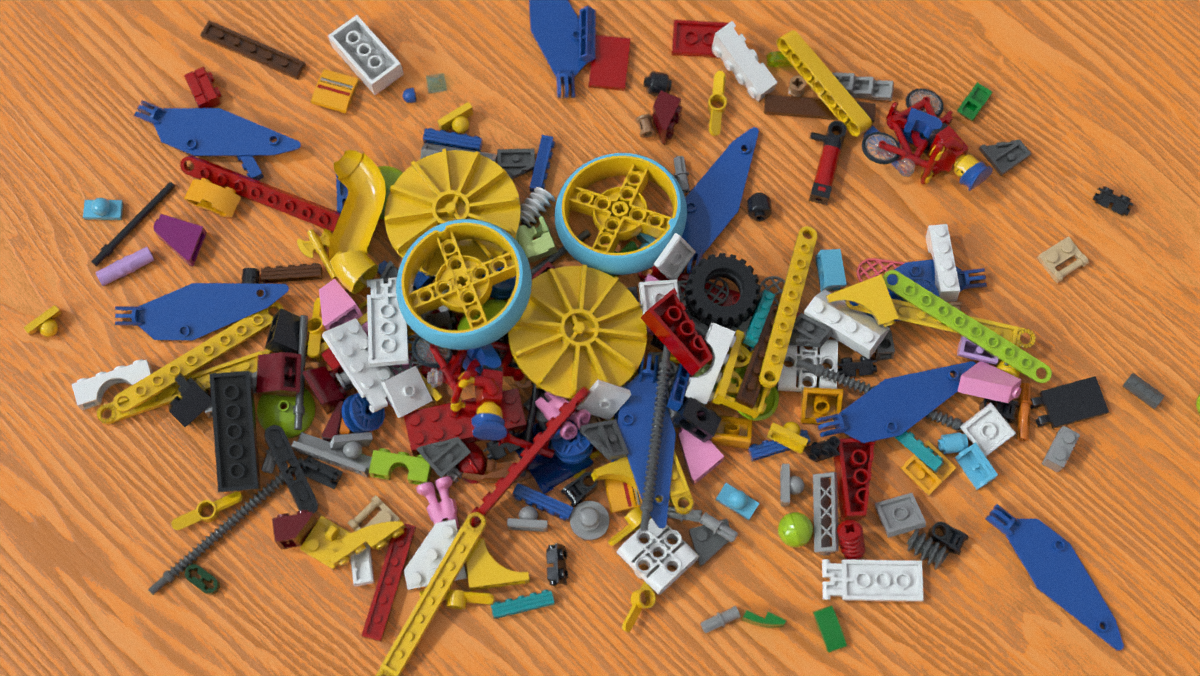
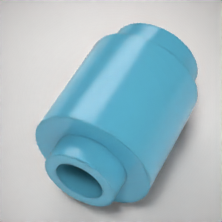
M960 432L941 435V439H938V448L944 454L961 452L968 448L967 436Z

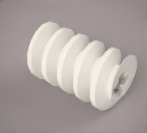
M536 187L534 189L535 193H530V198H526L525 204H521L520 222L529 228L532 227L530 222L537 223L534 217L539 218L541 216L539 211L546 212L544 205L551 207L549 200L555 202V198L548 191L540 187Z

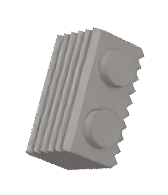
M1063 426L1055 436L1042 465L1055 472H1060L1065 467L1073 448L1079 440L1080 434Z

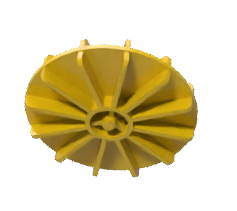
M444 148L442 152L429 155L417 162L413 160L411 166L400 175L394 185H391L385 206L384 219L388 238L397 254L403 259L408 249L421 235L435 226L453 220L475 219L489 222L502 228L516 239L521 218V205L512 179L505 169L497 163L481 155L478 151H475V153L461 150L447 151ZM468 239L457 241L462 255L475 257L483 263L506 252L498 245L484 240ZM439 249L424 262L419 271L426 276L436 277L438 270L445 263L441 250ZM451 249L448 253L454 252L455 249ZM456 266L454 270L459 269L461 266Z
M583 264L582 266L551 268L532 280L529 302L519 321L508 332V340L515 363H517L526 377L536 385L535 387L571 401L582 387L585 386L590 389L597 380L621 387L636 372L645 353L647 328L644 321L640 318L643 315L640 302H637L633 294L618 281L619 278L617 276L614 278L607 273L589 268Z

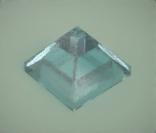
M444 73L426 76L429 93L447 91Z

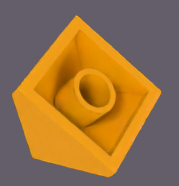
M804 387L801 394V423L823 424L827 422L817 423L816 418L839 414L842 407L843 389Z
M720 416L722 420L714 437L711 438V442L719 446L749 449L752 420Z

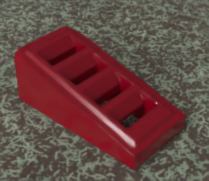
M343 401L338 402L321 437L325 441L331 442L332 437L340 433Z

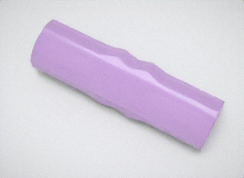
M145 247L95 273L102 286H105L121 277H125L129 273L135 272L137 269L155 261L149 248Z

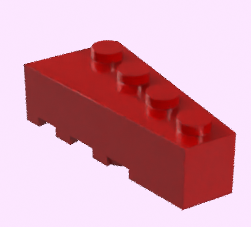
M673 288L640 318L688 373L693 376L713 356L702 336L698 335L694 328L696 325L693 320L689 319L683 302L680 303L677 297L678 293Z
M854 438L839 439L840 444L836 450L840 454L834 456L835 472L837 473L841 521H857L867 515L869 484L872 475L871 467L876 441L862 443Z

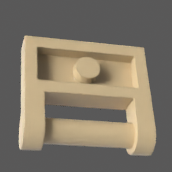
M1069 236L1037 257L1056 283L1061 282L1063 277L1079 267L1089 264L1088 258L1080 252ZM1075 257L1076 261L1060 271L1055 269L1070 258Z
M375 495L371 499L372 501L353 520L350 519L347 524L354 531L361 529L358 525L377 506L381 511L365 527L382 522L400 521V518Z

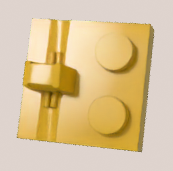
M321 516L300 550L335 570L336 566L332 564L329 557L345 547L341 539L351 533Z

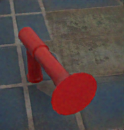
M508 431L506 437L499 440V446L503 443H511L523 448H531L533 445L531 442L511 435ZM548 442L539 454L552 458L554 450L548 448Z

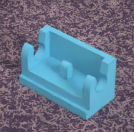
M841 249L820 250L815 256L821 292L823 290H840V287L847 285Z
M976 442L955 457V460L976 490L990 483L998 476Z

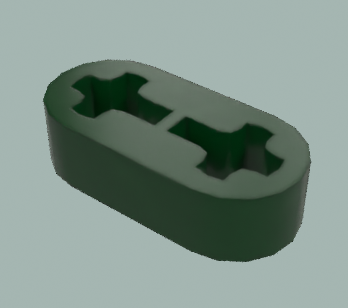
M196 564L189 565L186 568L185 578L205 594L213 595L218 592L220 584L214 576ZM198 569L197 573L201 578L192 577L190 572ZM204 580H207L210 583L214 581V588L207 589V585L203 583Z

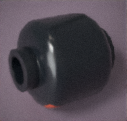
M652 71L649 76H645L643 87H646L649 95L658 96L660 91L669 94L672 80L669 79L666 73Z
M761 192L749 197L747 201L748 216L759 222L769 218L772 214L771 198Z

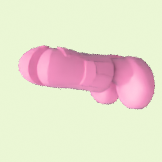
M546 392L544 395L549 402L540 397L535 401V404L549 421L552 417L556 418L561 413L558 411L565 402L569 403V401ZM581 409L577 413L574 412L569 417L573 423L566 421L560 428V435L566 440L574 438L578 433L577 428L580 429L582 425L589 423L590 413L586 409Z
M451 476L442 477L435 481L441 497L440 503L437 501L432 482L417 486L418 494L425 496L430 504L426 509L434 525L437 522H442L445 518H448V520L456 519L459 531L455 499L449 497V487L453 482Z

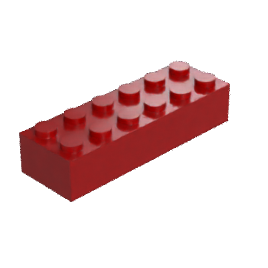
M518 388L502 391L500 408L502 409V419L507 431L514 430L515 433L519 430L520 432L525 431L526 421ZM474 397V398H470V399L461 400V402H464V401H474V402H476L475 397ZM451 403L412 411L404 415L413 456L420 455L416 450L418 447L457 437L464 444L482 441V439L475 438L472 433L474 427L471 419L477 415V412L465 411L461 408L458 412L454 413L451 410Z

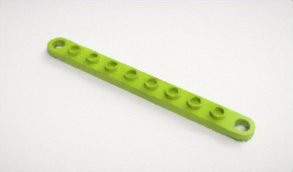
M889 270L883 275L887 289L1035 382L1045 383L1050 380L1052 375L1050 367L900 272ZM889 275L897 277L896 285L888 284L887 277ZM1038 368L1046 370L1044 379L1037 377L1036 371Z

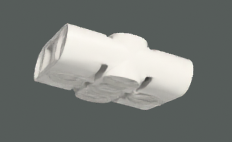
M828 339L822 347H819V355H817L818 347L806 350L804 346H799L797 354V346L788 345L784 362L790 361L793 366L786 367L783 364L780 379L777 383L778 391L802 393L805 387L802 382L805 380L811 382V388H816L818 376L814 375V372L796 366L799 358L815 365L828 363L832 367L829 370L834 369L836 373L838 365V340ZM821 375L818 377V388L837 389V381L834 383L832 379L829 381L827 377L823 379ZM796 376H798V387H796Z
M652 518L649 520L648 531H641L639 529L617 550V554L634 570L635 575L643 579L658 595L663 593L699 558V555L681 538V534L678 531L673 530L667 523L665 528L660 529ZM644 537L647 538L649 542L644 544L641 543L639 539ZM672 538L675 539L677 543L672 545L669 544L667 540ZM659 551L663 556L658 558L653 553ZM645 564L649 569L643 571L639 568V565ZM673 565L677 568V570L673 572L669 571L667 569V566Z

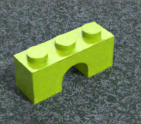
M380 448L379 451L373 450L369 468L371 477L390 480L391 473L395 468L405 467L409 471L407 480L410 484L421 485L430 481L432 467L422 455L413 457L406 452L395 454L383 448Z

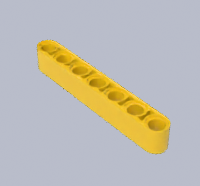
M791 30L777 39V47L837 119L845 124L846 129L851 135L857 137L871 128L872 121L796 31Z

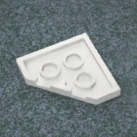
M456 519L435 523L407 564L404 573L408 590L428 585L458 533ZM464 565L455 580L467 578Z

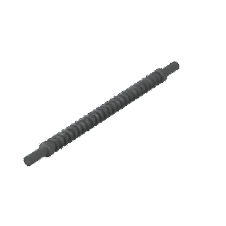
M665 345L662 362L659 363L660 371L658 374L660 376L657 377L659 380L657 385L659 386L656 387L658 391L655 393L657 395L655 397L657 402L654 403L656 406L653 408L655 412L653 413L654 418H652V421L654 423L651 424L653 427L651 432L653 433L650 434L652 438L649 440L651 442L649 448L651 449L648 450L650 454L647 456L649 458L647 464L649 465L646 466L648 470L645 474L647 476L644 477L647 481L644 482L646 487L643 488L645 492L642 493L644 498H642L643 503H641L640 508L642 511L641 531H648L650 512L653 511V504L651 503L654 500L652 497L655 496L653 494L655 488L653 487L656 486L654 481L657 480L655 476L657 475L656 470H658V467L656 465L659 464L657 460L659 459L658 454H660V451L658 449L661 448L659 444L661 443L660 438H662V435L660 433L663 432L661 428H663L662 423L665 416L663 413L665 408L663 407L666 406V403H664L667 401L665 397L667 396L666 391H668V388L666 386L669 385L667 381H669L668 376L671 370V352Z
M800 358L796 366L814 372V375L818 377L822 375L823 379L827 377L829 381L832 379L834 383L838 381L839 385L843 383L844 387L848 385L849 389L853 387L854 391L858 389L859 393L863 391L866 394L875 387H871L870 384L866 385L865 382L860 383L859 379L855 381L854 377L850 379L849 375L845 377L844 373L840 375L839 371L835 373L834 369L831 371L828 367L825 369L821 364L815 365ZM937 410L931 411L926 415V419L931 418V421L936 420V423L941 422L942 425L951 426L956 431L962 430L960 426L964 424L961 419H953L952 416L948 417L947 414L942 415L943 413H937Z
M301 457L298 459L300 466L303 461ZM290 466L286 473L292 475L296 468H291ZM279 472V476H275V480L271 479V483H267L266 488L262 487L263 490L258 491V495L254 494L253 499L249 498L250 501L248 503L245 502V506H240L241 509H237L236 514L232 513L231 518L227 517L228 521H223V525L219 524V528H215L214 533L210 532V536H206V540H201V544L197 543V547H193L192 552L188 551V555H184V559H179L180 562L175 563V567L171 566L170 571L166 570L163 573V577L148 589L150 593L154 595L168 582L174 581L175 576H179V572H184L183 569L187 568L188 564L192 565L193 560L197 561V557H201L202 552L206 553L205 550L210 549V545L214 546L215 541L219 542L218 538H223L224 533L228 534L227 531L232 530V526L236 527V523L241 522L240 519H245L244 516L249 515V511L253 512V508H258V504H262V500H267L266 497H270L271 492L275 493V489H279V485H284L281 473Z

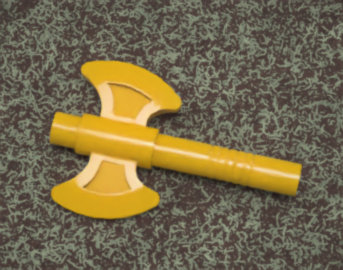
M324 228L323 234L318 237L314 229L309 230L307 234L310 241L297 240L300 251L311 259L313 258V252L316 251L331 279H337L324 248H329L332 233Z

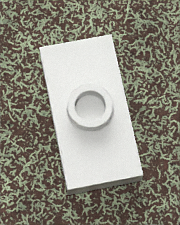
M369 544L366 545L367 549L358 555L355 553L350 557L353 585L355 587L374 583Z

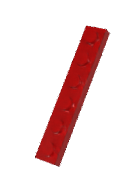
M404 523L406 526L403 529L404 533L397 538H391L363 628L362 637L382 642L416 530V526Z

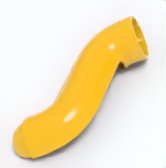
M346 150L342 158L334 162L333 165L334 171L338 176L337 179L348 189V196L331 237L329 262L334 274L342 285L351 293L356 294L367 286V280L373 279L378 271L379 266L368 257L367 249L384 206L386 189L385 180L380 169L365 153L361 154L355 150Z

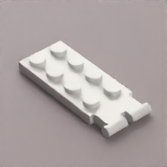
M397 277L388 278V283L385 284L384 278L367 280V287H371V295H367L370 367L409 364L408 326L397 301Z
M355 318L323 332V339L362 398L366 397L369 401L370 411L374 413L387 407V401L391 404L381 382L394 375L388 366H369L368 336Z
M829 559L822 560V578H830V582H822L823 600H831V596L842 597V601H923L922 561L842 560L841 563H830Z

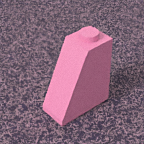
M335 279L319 289L322 323L326 330L363 316L357 304Z
M979 361L961 375L958 392L1009 403L1019 396L1021 392V379Z
M681 427L679 429L678 441L690 481L695 485L723 461L724 456L710 440L702 442Z

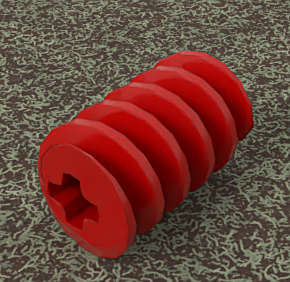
M854 520L841 522L837 532L842 554H844L847 560L862 558L865 554V542L861 524Z

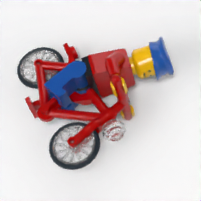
M928 89L912 90L906 97L907 109L902 112L896 110L897 102L892 104L886 117V123L889 129L894 130L899 142L883 132L870 133L862 141V150L868 159L878 164H890L897 160L899 161L897 169L901 175L911 176L914 173L915 166L925 168L920 174L921 184L929 183L931 177L936 176L940 172H951L954 170L955 174L960 177L959 183L967 186L968 190L971 191L984 182L993 172L991 166L987 167L974 156L966 155L969 149L968 146L948 126L954 118L951 110L943 118H937L942 114L944 105L942 99L935 92ZM908 143L914 144L917 148L914 154ZM923 153L929 158L928 161L921 159Z
M508 334L479 348L459 350L450 366H448V363L453 356L452 349L436 346L420 336L416 338L412 344L413 356L422 365L432 368L431 372H428L427 375L428 384H431L432 388L441 386L442 383H447L453 391L451 397L452 412L456 413L461 408L465 411L477 412V415L471 419L474 427L472 431L473 436L482 440H501L505 438L507 429L505 428V423L502 419V409L500 408L503 377H513L515 381H520L526 376L521 369H514L519 367L513 359ZM465 357L462 365L465 372L454 374ZM469 383H473L475 385L476 402H461L460 396L463 388H466Z

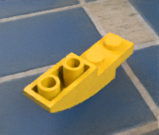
M390 521L361 528L341 539L345 547L330 556L329 559L333 565L343 566L350 561L349 557L356 553L358 555L365 551L368 544L373 550L383 548L388 544L387 540L392 537L397 538L403 534V529L406 526L402 521Z

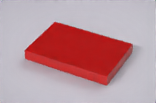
M674 20L672 55L718 58L712 51L714 36L716 32L728 23Z
M595 35V59L591 61L590 88L625 91L631 38Z

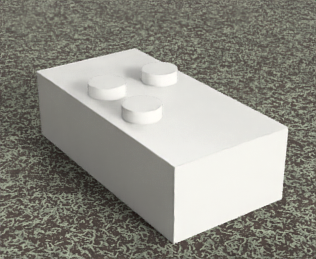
M358 15L328 35L332 48L374 95L404 75L401 63Z

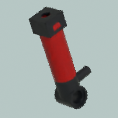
M834 121L830 123L826 135L815 132L811 133L810 139L824 142L809 198L811 202L823 205L828 204L846 134V126L843 122ZM838 131L840 135H835L832 132Z

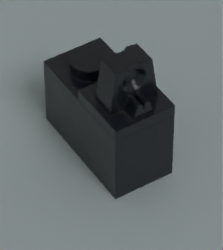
M280 309L273 316L265 348L275 353L298 354L300 316Z
M180 372L174 380L180 385L178 390L181 392V397L176 396L169 403L171 405L169 412L186 427L212 401L211 394L196 379L192 377L187 379Z

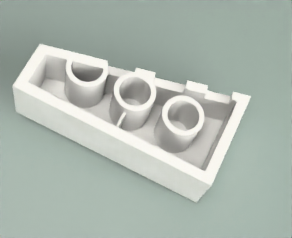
M731 21L715 33L712 51L716 57H720L723 60L726 69L736 75V80L747 88L748 94L759 102L765 97V94L768 95L775 90L777 81L764 63L759 64L754 49H748L743 34H737L734 30L736 25Z

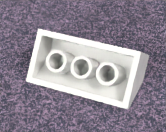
M827 290L817 294L805 309L804 314L832 329L833 334L831 337L870 359L890 328L884 327L883 324L878 325L874 318L864 312L849 309L844 300L828 303L825 296L831 293Z

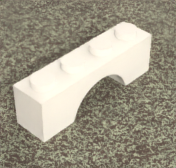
M929 225L926 233L928 253H931L934 261L935 285L939 292V298L946 302L957 301L960 286L948 225Z
M715 323L710 324L704 341L712 352L711 366L704 374L689 377L684 396L697 399L706 405L708 401L711 402L715 393L713 387L715 383H719L722 375L720 369L722 365H726L729 354H727L728 349L733 347L735 343V331Z
M140 359L134 361L131 365L118 366L113 371L100 372L95 377L77 380L76 383L72 384L77 406L85 410L100 405L104 393L111 386L118 383L133 385L152 374L151 364L147 359Z

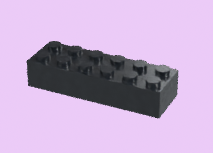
M238 371L210 374L218 492L261 489L252 372Z

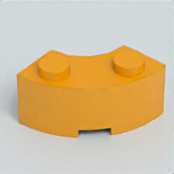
M201 178V180L193 179L184 199L197 208L211 211L221 217H232L241 197L236 195V191L230 187L223 188L213 184L208 179Z

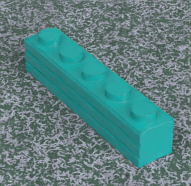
M764 290L760 295L742 342L743 344L752 348L757 344L775 294Z
M905 431L902 435L895 437L936 473L943 466V459L939 455L935 456L933 454L934 451L929 447L925 448L923 446L924 443L920 439L916 440L914 438L915 435L910 431Z
M543 590L542 593H531L527 597L524 595L518 596L515 600L510 598L502 603L500 601L494 602L491 605L493 618L497 619L555 605L552 591Z

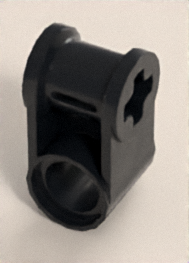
M985 398L980 403L979 410L987 406L986 402H990L1007 423H1015L1016 408L1019 407V402L1011 400L1009 403Z
M592 472L582 474L561 490V493L565 494L570 500L572 507H576L583 502L586 497L598 488V481H595L590 487L584 485L586 479H592Z
M944 522L935 523L928 531V536L933 538V542L939 541V545L942 547L946 546V550L956 555L961 554L964 542L969 539L967 534ZM935 528H940L943 531L942 537L936 535Z

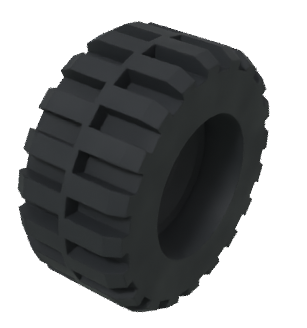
M720 253L718 257L715 254L709 255L707 260L705 258L700 260L689 275L685 287L686 304H689L688 310L691 314H695V318L704 321V324L708 327L711 323L731 329L732 326L738 327L743 321L746 322L758 303L760 285L757 283L759 278L757 274L753 275V267L751 265L747 267L745 265L746 261L742 258L740 261L735 259L736 255L731 254L730 257H726V253ZM717 277L731 280L740 292L738 302L731 306L714 304L706 296V283Z

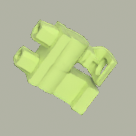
M543 216L539 217L540 225L538 228H535V226L529 228L527 225H521L516 234L515 240L524 250L529 263L558 252Z

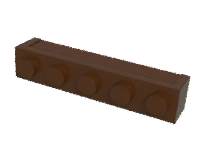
M312 263V265L300 264V266L288 265V267L276 266V268L264 267L261 269V280L263 283L322 279V267L318 263Z

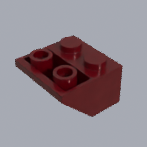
M660 91L653 105L652 122L663 145L666 144L667 140L672 139L675 131L673 128L675 124H679L683 109L680 98L664 91Z
M279 352L258 355L256 394L295 397L300 392L301 354Z
M309 510L298 511L295 515H289L288 513L277 515V518H272L275 543L281 550L302 546L318 522L317 518Z

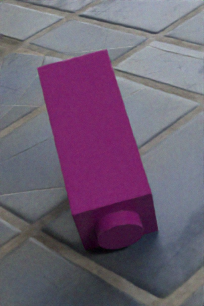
M161 214L154 223V232L158 238L189 266L194 267L207 234L204 227Z

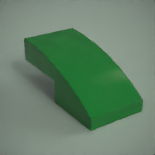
M977 82L957 112L973 121L993 92Z
M832 605L814 611L813 615L818 630L821 632L826 651L829 653L846 647L847 644Z
M746 610L742 618L747 623L768 628L783 627L786 622L785 619L770 612L767 613L764 619Z

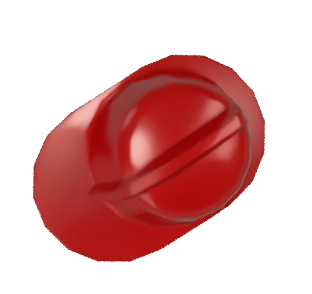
M476 443L465 444L471 453L455 466L462 473L485 475L487 458ZM463 478L471 484L480 483V481Z

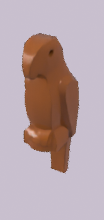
M487 459L485 475L463 473L462 478L496 484L501 477L505 478L509 474L507 470L513 463H497L494 459ZM533 461L527 467L526 476H519L514 483L530 479L534 476L536 465Z

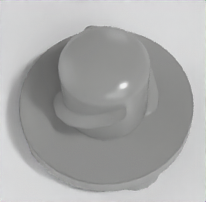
M585 501L573 509L570 516V525L573 532L582 540H596L602 537L608 530L609 514L600 503Z

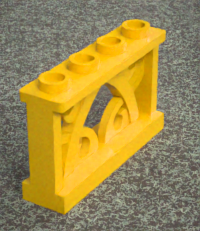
M736 330L734 334L736 340L733 347L728 349L727 354H729L726 365L722 366V375L717 384L712 403L717 405L723 404L756 419L766 409L767 403H765V398L769 396L771 388L761 386L753 409L735 402V398L728 396L737 395L742 382L740 375L733 369L747 366L753 350L750 352L744 346L752 347L742 343L745 337L744 332ZM737 357H740L742 360L745 358L746 361L740 363L738 362ZM771 374L765 375L767 381H772L774 378ZM731 379H736L737 382L733 384L731 383Z

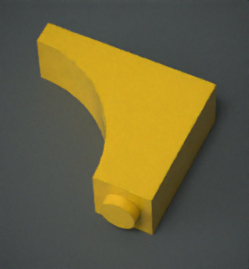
M882 274L825 296L828 303L844 300L863 306L873 315L877 324H883L884 327L895 324L894 320L898 318Z
M627 457L599 467L591 474L594 482L602 479L620 480L638 491Z
M484 538L478 539L466 560L471 591L530 583L528 572H516L502 567L489 554Z

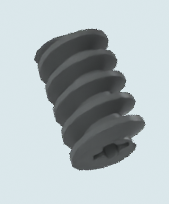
M916 529L906 543L908 544L907 551L910 552L912 549H915L914 556L921 553V560L929 558L928 565L935 562L934 569L937 570L949 554V552L945 553L947 547L943 546L939 549V541L932 544V537L925 540L926 533L918 535L919 529Z

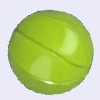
M792 512L781 519L778 525V534L780 539L790 547L804 546L812 537L813 525L806 515Z

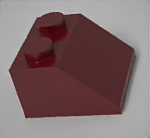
M323 366L302 372L326 414L334 411L339 401L344 402L346 400L345 396L347 394L342 386L338 387L335 381L338 379L332 370L328 372L327 368Z

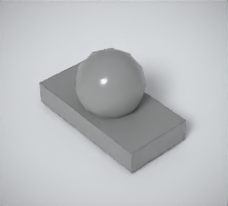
M372 432L334 435L330 442L331 450L343 449V453L347 458L356 459L361 456L362 447L370 445L373 439Z
M782 464L780 468L781 507H788L790 504V494L798 495L802 493L805 485L800 477H790V464Z
M525 506L519 511V519L508 518L507 520L509 530L546 532L548 529L547 520H537L538 512L531 506Z

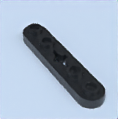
M272 425L266 429L264 434L269 450L298 511L309 510V512L314 514L318 509L315 495L284 430L280 426ZM286 461L289 463L291 468H296L294 472L296 480H294L293 476L290 473H286V471L288 470V465Z

